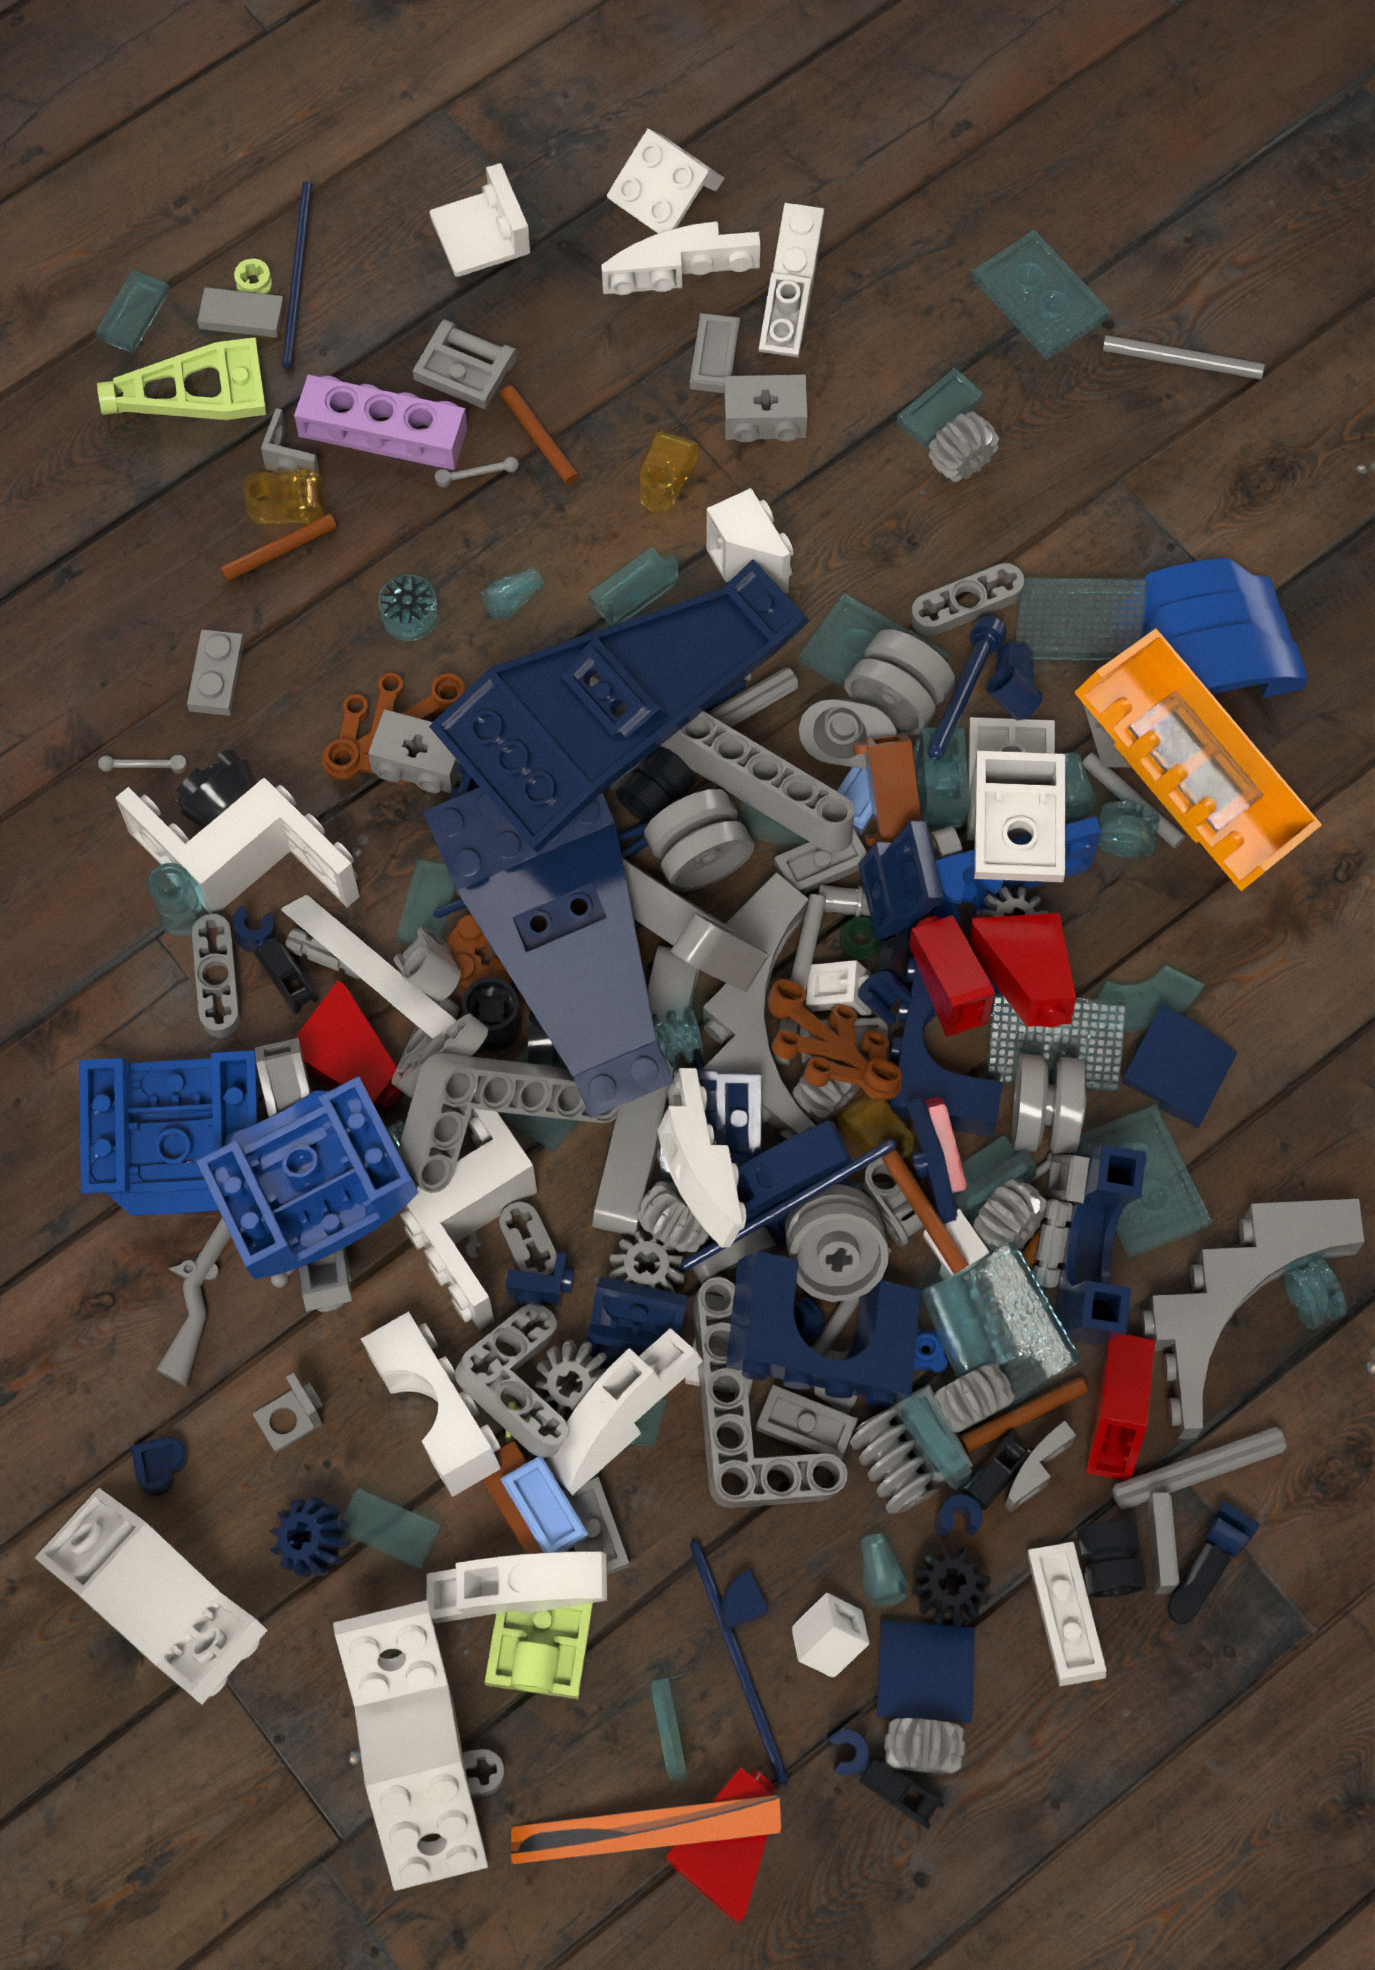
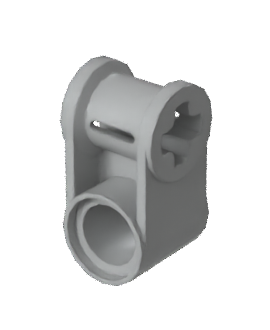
M421 926L417 930L418 937L403 954L397 953L393 960L399 967L405 980L437 1002L443 1001L456 988L461 973L450 953L451 949L448 944L435 932L425 926Z
M880 1157L868 1165L862 1181V1192L874 1201L882 1216L885 1230L893 1241L902 1247L908 1243L909 1236L924 1226L881 1158L883 1157ZM876 1174H887L893 1179L895 1186L889 1190L879 1189L874 1185L872 1177Z

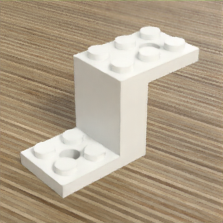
M970 717L968 737L967 840H975L974 879L1041 882L1064 881L1065 754H1054L1055 720L1023 719L1017 721L1015 719ZM1029 834L1032 837V840L1025 845H1017L1010 841L1011 839Z
M265 778L261 779L191 840L187 838L176 824L172 823L167 826L159 818L161 812L158 807L145 794L139 798L128 787L115 798L129 833L209 914H218L289 852L311 871L347 908L360 897L356 883L358 875L352 868L354 859L349 851L339 842L332 845L323 836L325 830L316 818L309 813L303 816L294 807L296 802L291 794L281 785L275 788Z
M472 1109L468 1123L474 1133L471 1135L472 1140L478 1149L457 1161L454 1175L445 1189L437 1193H428L416 1186L419 1193L404 1207L405 1211L400 1214V1217L405 1224L404 1230L415 1248L419 1250L425 1247L424 1253L429 1261L427 1265L440 1286L446 1283L450 1285L448 1290L453 1297L451 1302L462 1320L466 1323L472 1319L480 1331L494 1322L490 1299L455 1244L470 1233L499 1217L503 1209L509 1204L518 1201L523 1202L536 1194L537 1187L533 1164L498 1112Z
M100 1488L91 1495L35 1557L47 1570L81 1597L149 1661L201 1705L223 1688L227 1681V1676L241 1660L248 1658L254 1653L260 1643V1639L268 1631L253 1616L219 1592L145 1521Z
M425 1600L334 1622L335 1638L355 1707L365 1786L394 1891L488 1868L486 1853L468 1786L455 1707L428 1601ZM388 1649H399L402 1651L399 1656L392 1659H385L379 1656ZM431 1833L441 1835L438 1840L433 1842L420 1840L423 1836Z

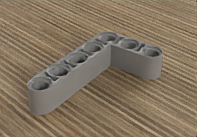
M622 857L634 919L672 944L673 947L670 951L682 960L727 984L747 992L770 954Z
M437 1053L430 1056L421 1067L398 1153L414 1184L425 1192L437 1193L446 1188L454 1175L472 1109L609 1123L620 1115L624 1104L590 1118L568 1068Z
M714 1277L708 1279L702 1284L693 1299V1319L696 1352L703 1361L698 1365L708 1486L711 1497L717 1504L727 1508L819 1502L830 1499L844 1487L847 1481L848 1472L845 1464L839 1457L833 1454L822 1453L754 1458L747 1378L742 1376V1370L726 1367L727 1356H716L708 1345L709 1339L712 1337H722L729 1343L735 1286L726 1278ZM709 1292L721 1294L726 1300V1309L720 1312L709 1309L704 1300L705 1294ZM726 1382L731 1385L735 1393L734 1401L725 1403L717 1400L713 1393V1384ZM722 1427L733 1429L739 1437L738 1447L733 1449L723 1447L718 1442L717 1430ZM821 1466L831 1471L834 1477L832 1488H821L815 1483L813 1479L815 1467ZM770 1470H780L787 1476L789 1481L787 1491L777 1492L768 1485L767 1474ZM734 1473L739 1476L743 1482L742 1494L730 1495L725 1492L721 1484L722 1475Z

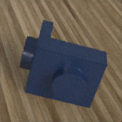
M558 1251L554 1276L509 1269L506 1282L508 1299L515 1300L514 1303L521 1307L528 1304L540 1307L541 1304L561 1306L563 1293H572L575 1277V1267L568 1266L567 1252Z

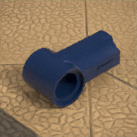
M1008 642L998 649L996 673L988 682L986 689L1017 721L1029 717L1039 707L1043 694L1033 684V651L1025 643L1014 644Z

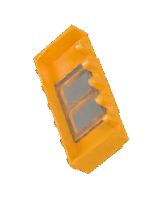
M1157 629L1151 631L1098 669L1074 692L1115 741L1113 746L1191 839L1196 844L1198 842L1202 844L1240 891L1244 890L1322 826Z

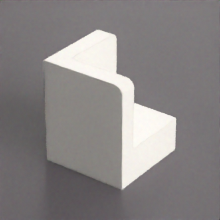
M960 1209L957 1210V1220L944 1223L969 1263L961 1271L953 1274L926 1229L923 1233L924 1239L941 1262L939 1274L949 1288L952 1283L956 1284L959 1278L963 1280V1276L966 1273L968 1276L971 1275L969 1271L972 1269L977 1271L976 1266L979 1264L983 1267V1261L988 1260L990 1253Z
M827 1592L792 1627L798 1661L830 1677L837 1676L869 1645L862 1610Z

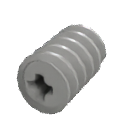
M897 1408L885 1410L861 1423L854 1430L853 1433L856 1434L850 1440L852 1449H865L859 1456L860 1464L864 1466L874 1465L868 1472L869 1480L872 1482L883 1481L877 1488L878 1496L881 1498L892 1497L886 1504V1511L889 1514L908 1511L926 1501L940 1490L927 1491L925 1487L934 1477L932 1472L918 1474L916 1471L925 1461L924 1456L908 1457L907 1454L916 1445L915 1440L900 1442L898 1439L907 1429L906 1424L891 1426L890 1421L898 1413Z

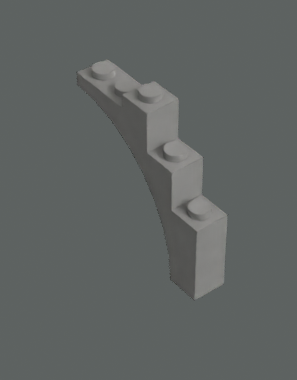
M776 872L725 924L770 955L747 992L726 983L703 1006L705 1031L716 1042L720 1044L727 1042L703 1069L762 1073V1125L768 1122L779 1132L778 1138L780 1141L784 1142L802 1133L810 1126L813 1128L816 1125L798 1107L782 1082L769 1049L764 1007L772 971L787 940L803 922L809 901L806 896Z
M299 1038L255 1047L256 1065L269 1118L291 1107L312 1093ZM345 1248L313 1263L299 1267L302 1297L306 1312L316 1309L320 1312L333 1311L340 1308L344 1303L352 1301L350 1266Z
M1359 1199L1253 1203L1250 1205L1244 1218L1239 1220L1240 1243L1242 1246L1248 1245V1247L1202 1249L1196 1264H1191L1192 1291H1199V1294L1152 1296L1147 1310L1141 1311V1332L1143 1338L1150 1337L1151 1340H1155L1154 1351H1169L1168 1354L1163 1355V1371L1165 1381H1172L1174 1398L1168 1399V1419L1170 1426H1177L1178 1439H1196L1203 1429V1389L1209 1359L1221 1331L1235 1311L1260 1288L1290 1270L1322 1259L1356 1255L1365 1242Z

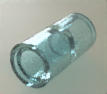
M162 864L156 867L148 877L147 888L164 929L175 936L192 934L194 923L204 915L188 871L179 864Z
M962 1275L938 1282L921 1292V1296L956 1378L962 1377L988 1363L994 1364L998 1361Z

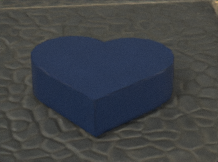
M163 1437L130 1445L137 1482L145 1493L152 1496L166 1493L172 1487L174 1474L180 1472L188 1461V1452L179 1439L174 1437Z

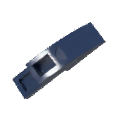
M826 1121L791 1137L738 1167L739 1178L736 1189L739 1202L745 1205L746 1223L852 1160L833 1121ZM709 1236L706 1242L700 1246V1249H704L715 1242V1240Z

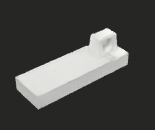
M1074 1542L1029 1549L1027 1558L1059 1686L1106 1678L1107 1670Z

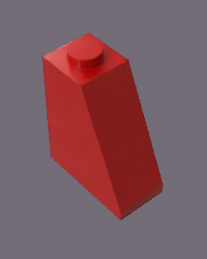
M1060 913L972 918L969 945L985 973L1027 1027H1056L1071 1024L1076 994Z
M932 916L916 924L915 928L911 929L909 946L946 1038L987 1025L995 991L954 916L942 919L939 916Z
M337 981L295 1038H299L307 1075L331 1090L359 1076L380 1115L384 1108L390 1110L402 1093L391 1082L397 1067L346 986Z
M1124 1334L1107 1341L1102 1360L1085 1473L1123 1481L1132 1479L1147 1427L1155 1340Z
M741 1767L711 1803L774 1796L772 1792L776 1787L756 1769L749 1774ZM768 1834L675 1845L666 1856V1862L736 1925L740 1926L747 1914Z

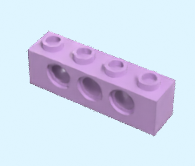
M308 374L294 414L299 437L454 471L468 430L465 408L458 407L452 402L429 401L406 392L400 394L380 390L370 384H350L341 382L332 376L318 377ZM341 409H350L344 413L337 412ZM381 417L389 418L385 421H376V419ZM421 425L429 426L428 428L422 430L415 429L416 427Z

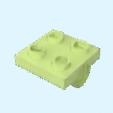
M593 1603L528 1614L517 1610L496 1613L485 1685L579 1699Z

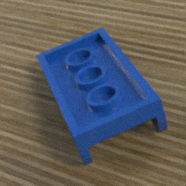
M1096 816L1065 825V876L1067 877L1079 875L1085 872L1089 866H1092L1102 832ZM1029 834L1011 839L1010 841L1017 845H1025L1032 840V837ZM975 850L935 861L944 899L930 911L931 916H939L940 919L953 915L958 923L960 915L957 905L961 904V902L970 903L976 915L979 909L989 910L984 899L989 894L997 897L996 893L1002 887L1007 886L1010 889L1023 885L1025 888H1032L1045 882L974 879Z

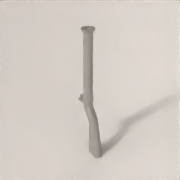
M221 1218L195 1262L186 1260L181 1265L168 1268L171 1272L185 1279L183 1294L189 1315L156 1368V1371L185 1387L188 1384L207 1318L201 1286L205 1280L211 1281L218 1276L219 1269L215 1263L231 1238L223 1218Z

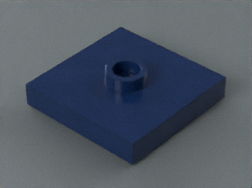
M921 1098L908 1101L906 1104L917 1151L911 1152L917 1176L918 1178H925L937 1214L943 1224L955 1221L958 1215L945 1156L927 1106Z

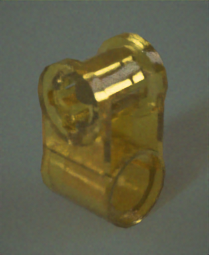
M659 430L656 433L639 473L642 485L640 498L645 508L653 512H664L673 507L687 477H689L696 464L700 446L699 442L663 430Z
M308 469L290 472L253 473L247 477L243 484L247 516L253 522L263 525L291 522L307 524L323 516V507L319 504L318 489L322 485L321 475L316 471ZM260 496L270 497L264 501L256 500Z
M864 1093L836 1114V1119L844 1133L864 1153L871 1151L889 1139L898 1141L896 1149L901 1148V1153L899 1154L907 1167H910L912 1162L911 1152L914 1147L913 1135L895 1115L886 1100H877Z

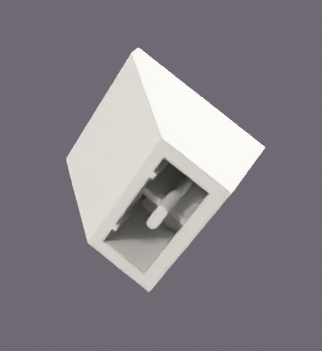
M751 488L707 508L706 549L725 582H729L753 559L787 595L789 577L792 576L790 557L793 556V548L785 533L778 534L772 524L774 518L766 501H759Z

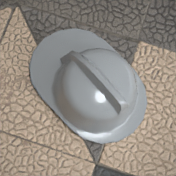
M846 698L821 700L809 706L802 715L798 728L802 745L815 759L829 764L867 769L865 754H854L853 744L863 742V739L897 734V729L891 718L881 709Z

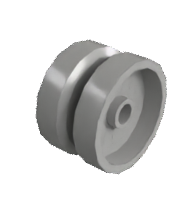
M885 629L875 634L865 649L864 659L855 664L845 679V690L851 700L881 709L891 718L897 732L906 733L907 735H918L925 730L935 715V705L943 702L954 686L955 676L950 665L926 643L907 633L894 629Z
M708 789L677 800L660 811L644 830L645 841L653 856L662 860L661 871L669 887L676 892H689L701 889L722 880L741 867L754 852V842L745 825L736 821L737 810L728 793L722 789Z
M1032 1054L1019 1055L1012 1113V1150L1036 1152L1042 1143L1044 1126L1047 1125L1048 1147L1052 1154H1077L1086 1105L1084 1059L1060 1057L1054 1065L1051 1084H1048V1064L1045 1057Z
M842 1184L833 1185L789 1211L785 1222L788 1258L799 1260L796 1282L798 1286L811 1296L830 1302L851 1301L869 1293L882 1279L888 1265V1245L884 1233L883 1220L874 1201L862 1191Z

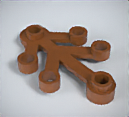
M389 672L379 678L378 688L380 694L371 732L358 740L359 723L363 722L369 715L368 702L360 694H352L345 698L343 702L344 719L339 739L332 741L324 749L321 758L324 771L333 779L348 780L355 777L359 772L376 774L371 770L368 752L384 709L394 712L396 700L400 699L404 694L403 680L398 674ZM452 673L439 675L432 682V694L401 714L425 720L441 709L446 710L465 692L462 679ZM388 683L398 684L394 691L384 689ZM446 692L456 694V697L446 700L442 698ZM359 704L363 706L360 712L352 713L349 711L352 705ZM342 757H347L351 760L346 765L336 764L337 760ZM399 780L393 783L404 786L411 782Z
M785 979L774 982L767 999L770 1012L780 1019H794L816 1038L803 1037L789 1030H781L777 1033L772 1044V1050L777 1056L783 1059H794L798 1052L819 1056L809 1059L803 1073L804 1078L815 1086H826L830 1079L859 1085L868 1096L877 1100L894 1099L899 1095L902 1089V1073L896 1065L887 1061L886 1049L889 1045V1040L884 1034L874 1030L865 1032L859 1045V1050L869 1058L868 1061L857 1052L854 1024L858 1016L853 1008L844 1004H837L833 1007L828 1018V1024L836 1031L835 1034L803 1007L806 992L799 984ZM824 1058L844 1062L849 1067L832 1064Z

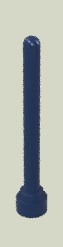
M980 617L971 631L970 639L973 650L928 748V756L932 760L943 758L988 655L998 651L1004 642L1007 629L1005 624L996 617Z

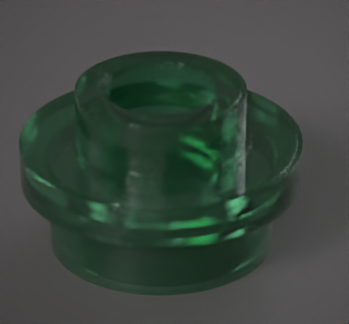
M865 917L853 918L842 926L839 934L840 947L851 958L858 960L868 959L880 950L881 939H875L871 919ZM857 935H863L868 939V942L865 945H857L853 938Z

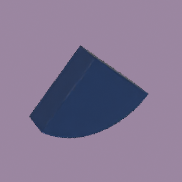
M750 1569L740 1574L730 1584L724 1595L722 1608L720 1609V1621L724 1632L762 1618L769 1613Z

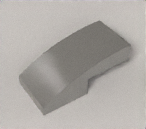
M1066 1421L1051 1431L1038 1444L1021 1467L1004 1505L1010 1513L1047 1486L1051 1476L1043 1466L1072 1446L1076 1434Z

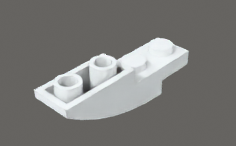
M784 203L759 352L799 357L815 277L824 208Z
M709 222L680 227L651 236L617 253L601 265L603 294L615 293L617 295H626L631 292L649 290L665 292L674 288H682V274L704 275L716 271L732 270L743 272L753 268H760L759 232L719 235L718 222Z
M679 1068L674 1078V1083L671 1084L667 1092L670 1106L657 1129L661 1149L673 1181L692 1214L721 1247H731L737 1234L744 1228L746 1223L745 1205L739 1202L736 1189L739 1178L738 1168L735 1163H731L728 1145H713V1128L710 1124H707L705 1117L706 1090L703 1086L699 1085L697 1069Z
M670 1328L639 1357L629 1348L596 1381L566 1422L569 1431L562 1447L556 1455L548 1457L546 1461L554 1478L571 1495H574L641 1434L635 1422L703 1362L696 1350Z
M557 1552L503 1556L456 1563V1569L428 1573L427 1601L432 1621L434 1623H442L514 1610L528 1614L607 1601L606 1554L603 1552Z

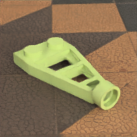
M255 337L215 342L115 377L113 381L97 383L102 415L135 412L220 420L266 415ZM209 367L218 370L221 392L216 397H196L190 395L185 390V379L191 373ZM166 377L175 379L177 392L175 397L170 399H150L145 396L144 387L148 382ZM124 393L122 397H117V394Z

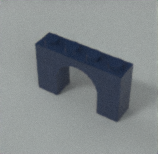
M910 956L906 982L913 983L911 990L912 1000L905 1003L901 999L897 1022L905 1023L903 1037L894 1036L890 1062L898 1063V1068L902 1073V1089L896 1098L882 1101V1103L891 1104L888 1119L911 1123L906 1102L919 1098L924 1101L939 1096L946 1104L953 1131L993 1138L1003 1082L949 1072L930 1057L923 1042V1031L937 1014L913 956ZM988 977L995 991L991 1012L1013 1016L1014 1013H1012L1011 1005L1004 1004L1005 997ZM995 998H1001V1003H995ZM995 1006L1000 1007V1012H994ZM1003 1007H1009V1013L1003 1012Z
M1103 1144L1082 1156L1090 1158L1084 1203L1069 1201L1072 1203L1073 1210L1071 1220L1066 1222V1227L1069 1230L1061 1263L1054 1333L1056 1332L1058 1335L1056 1339L1091 1345H1099L1122 1336L1127 1332L1131 1288L1111 1285V1253L1117 1224L1124 1208L1142 1196L1146 1152Z
M755 1251L738 1260L726 1367L742 1370V1376L749 1379L766 1380L769 1377L783 1379V1385L789 1388L809 1389L811 1386L823 1388L827 1396L834 1398H851L852 1395L866 1398V1404L874 1407H892L894 1402L911 1396L921 1289L880 1280L869 1293L860 1296L854 1344L843 1360H833L814 1352L804 1342L796 1327L794 1299L799 1260L761 1251Z

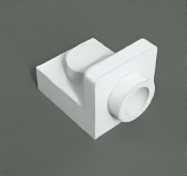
M857 960L811 965L807 983L806 1006L814 1012L832 1010L835 1005L844 1004L855 1009L862 1016L871 1015L872 1010L859 999L858 990L862 983L873 974Z

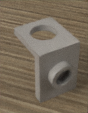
M276 408L261 446L266 470L274 471L288 479H296L298 477L318 482L320 471L316 455L281 446L287 428L282 409Z
M294 1372L286 1377L291 1391L253 1413L255 1420L274 1452L282 1450L323 1425L316 1411L323 1406L310 1382L301 1386ZM281 1409L291 1410L297 1417L295 1428L287 1434L274 1432L270 1425L273 1414Z

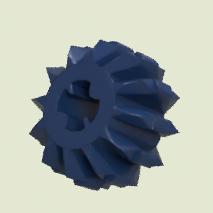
M311 1497L307 1502L301 1499L291 1501L290 1511L282 1510L277 1512L282 1525L281 1527H274L269 1531L272 1535L278 1537L279 1540L270 1549L275 1555H282L279 1566L285 1570H294V1573L299 1577L309 1578L313 1573L319 1576L329 1574L330 1564L338 1565L342 1563L343 1560L338 1550L340 1547H347L351 1543L346 1538H341V1533L350 1524L346 1520L338 1519L340 1509L336 1505H326L325 1501L321 1498ZM310 1532H311V1533H312V1538H311V1541L309 1542V1534H310Z

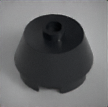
M232 749L225 750L216 755L220 763L213 764L202 772L199 768H196L176 790L180 795L175 800L182 808L181 815L202 828H205L257 784L249 761L246 759L242 760Z

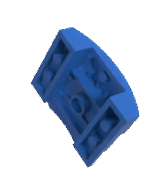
M1229 558L1190 562L1150 572L1143 580L1145 585H1140L1139 587L1144 588V593H1139L1138 588L1135 593V600L1123 602L1126 603V607H1121V604H1119L1117 607L1110 609L1111 617H1116V622H1113V625H1116L1117 639L1122 640V644H1119L1122 647L1121 652L1125 651V647L1132 646L1134 640H1140L1154 629H1157L1211 694L1259 685L1264 698L1304 690L1308 680L1297 642L1292 640L1271 577L1252 575ZM1138 595H1144L1143 600H1138ZM1129 603H1135L1134 607H1129ZM1138 603H1143V607H1137ZM1112 610H1117V615H1112ZM1120 610H1125V615H1120ZM1129 610H1134V614L1128 615ZM1137 610H1142V615H1137ZM1125 617L1124 622H1119V618ZM1128 617L1133 618V622H1128ZM1136 618H1141V622H1136ZM1119 625H1124V630L1118 629ZM1127 625H1132V630H1127ZM1141 625V629L1135 630V626ZM1118 632H1123V637H1118ZM1126 632H1132L1131 637H1126ZM1135 632L1140 633V637H1134ZM1126 640H1131V645H1126Z
M255 1050L211 1053V1058L157 1062L130 1063L124 1058L79 1060L81 1193L108 1194L131 1216L219 1211L196 1161L227 1145L235 1132L260 1122L259 1098H261V1082L256 1065Z
M359 1076L329 1092L315 1090L282 1112L235 1132L227 1145L196 1161L243 1263L253 1279L269 1277L297 1269L347 1247L384 1224L419 1193Z

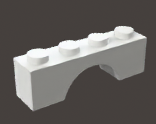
M407 1312L361 1338L373 1365L391 1394L412 1391L428 1395L437 1401V1418L432 1429L422 1440V1443L433 1466L452 1497L501 1469L494 1454L495 1451L501 1449L497 1439L487 1424L479 1428L473 1417L477 1416L479 1411L472 1398L465 1391L458 1393L453 1383L456 1382L455 1371L447 1357L444 1356L438 1360L432 1350L438 1347V1344L426 1323L417 1326L410 1313Z

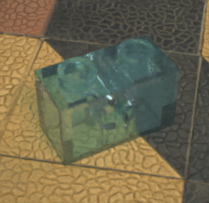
M922 728L914 747L921 820L926 822L927 827H961L970 808L964 728H956L948 748L940 760H932L928 756V748L937 728Z

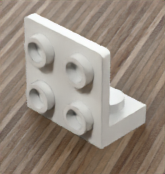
M648 128L609 190L607 197L660 234L677 228L703 186L717 191L724 177L665 136Z
M501 163L486 168L487 185L482 186L483 193L430 210V218L456 277L530 254L528 225Z

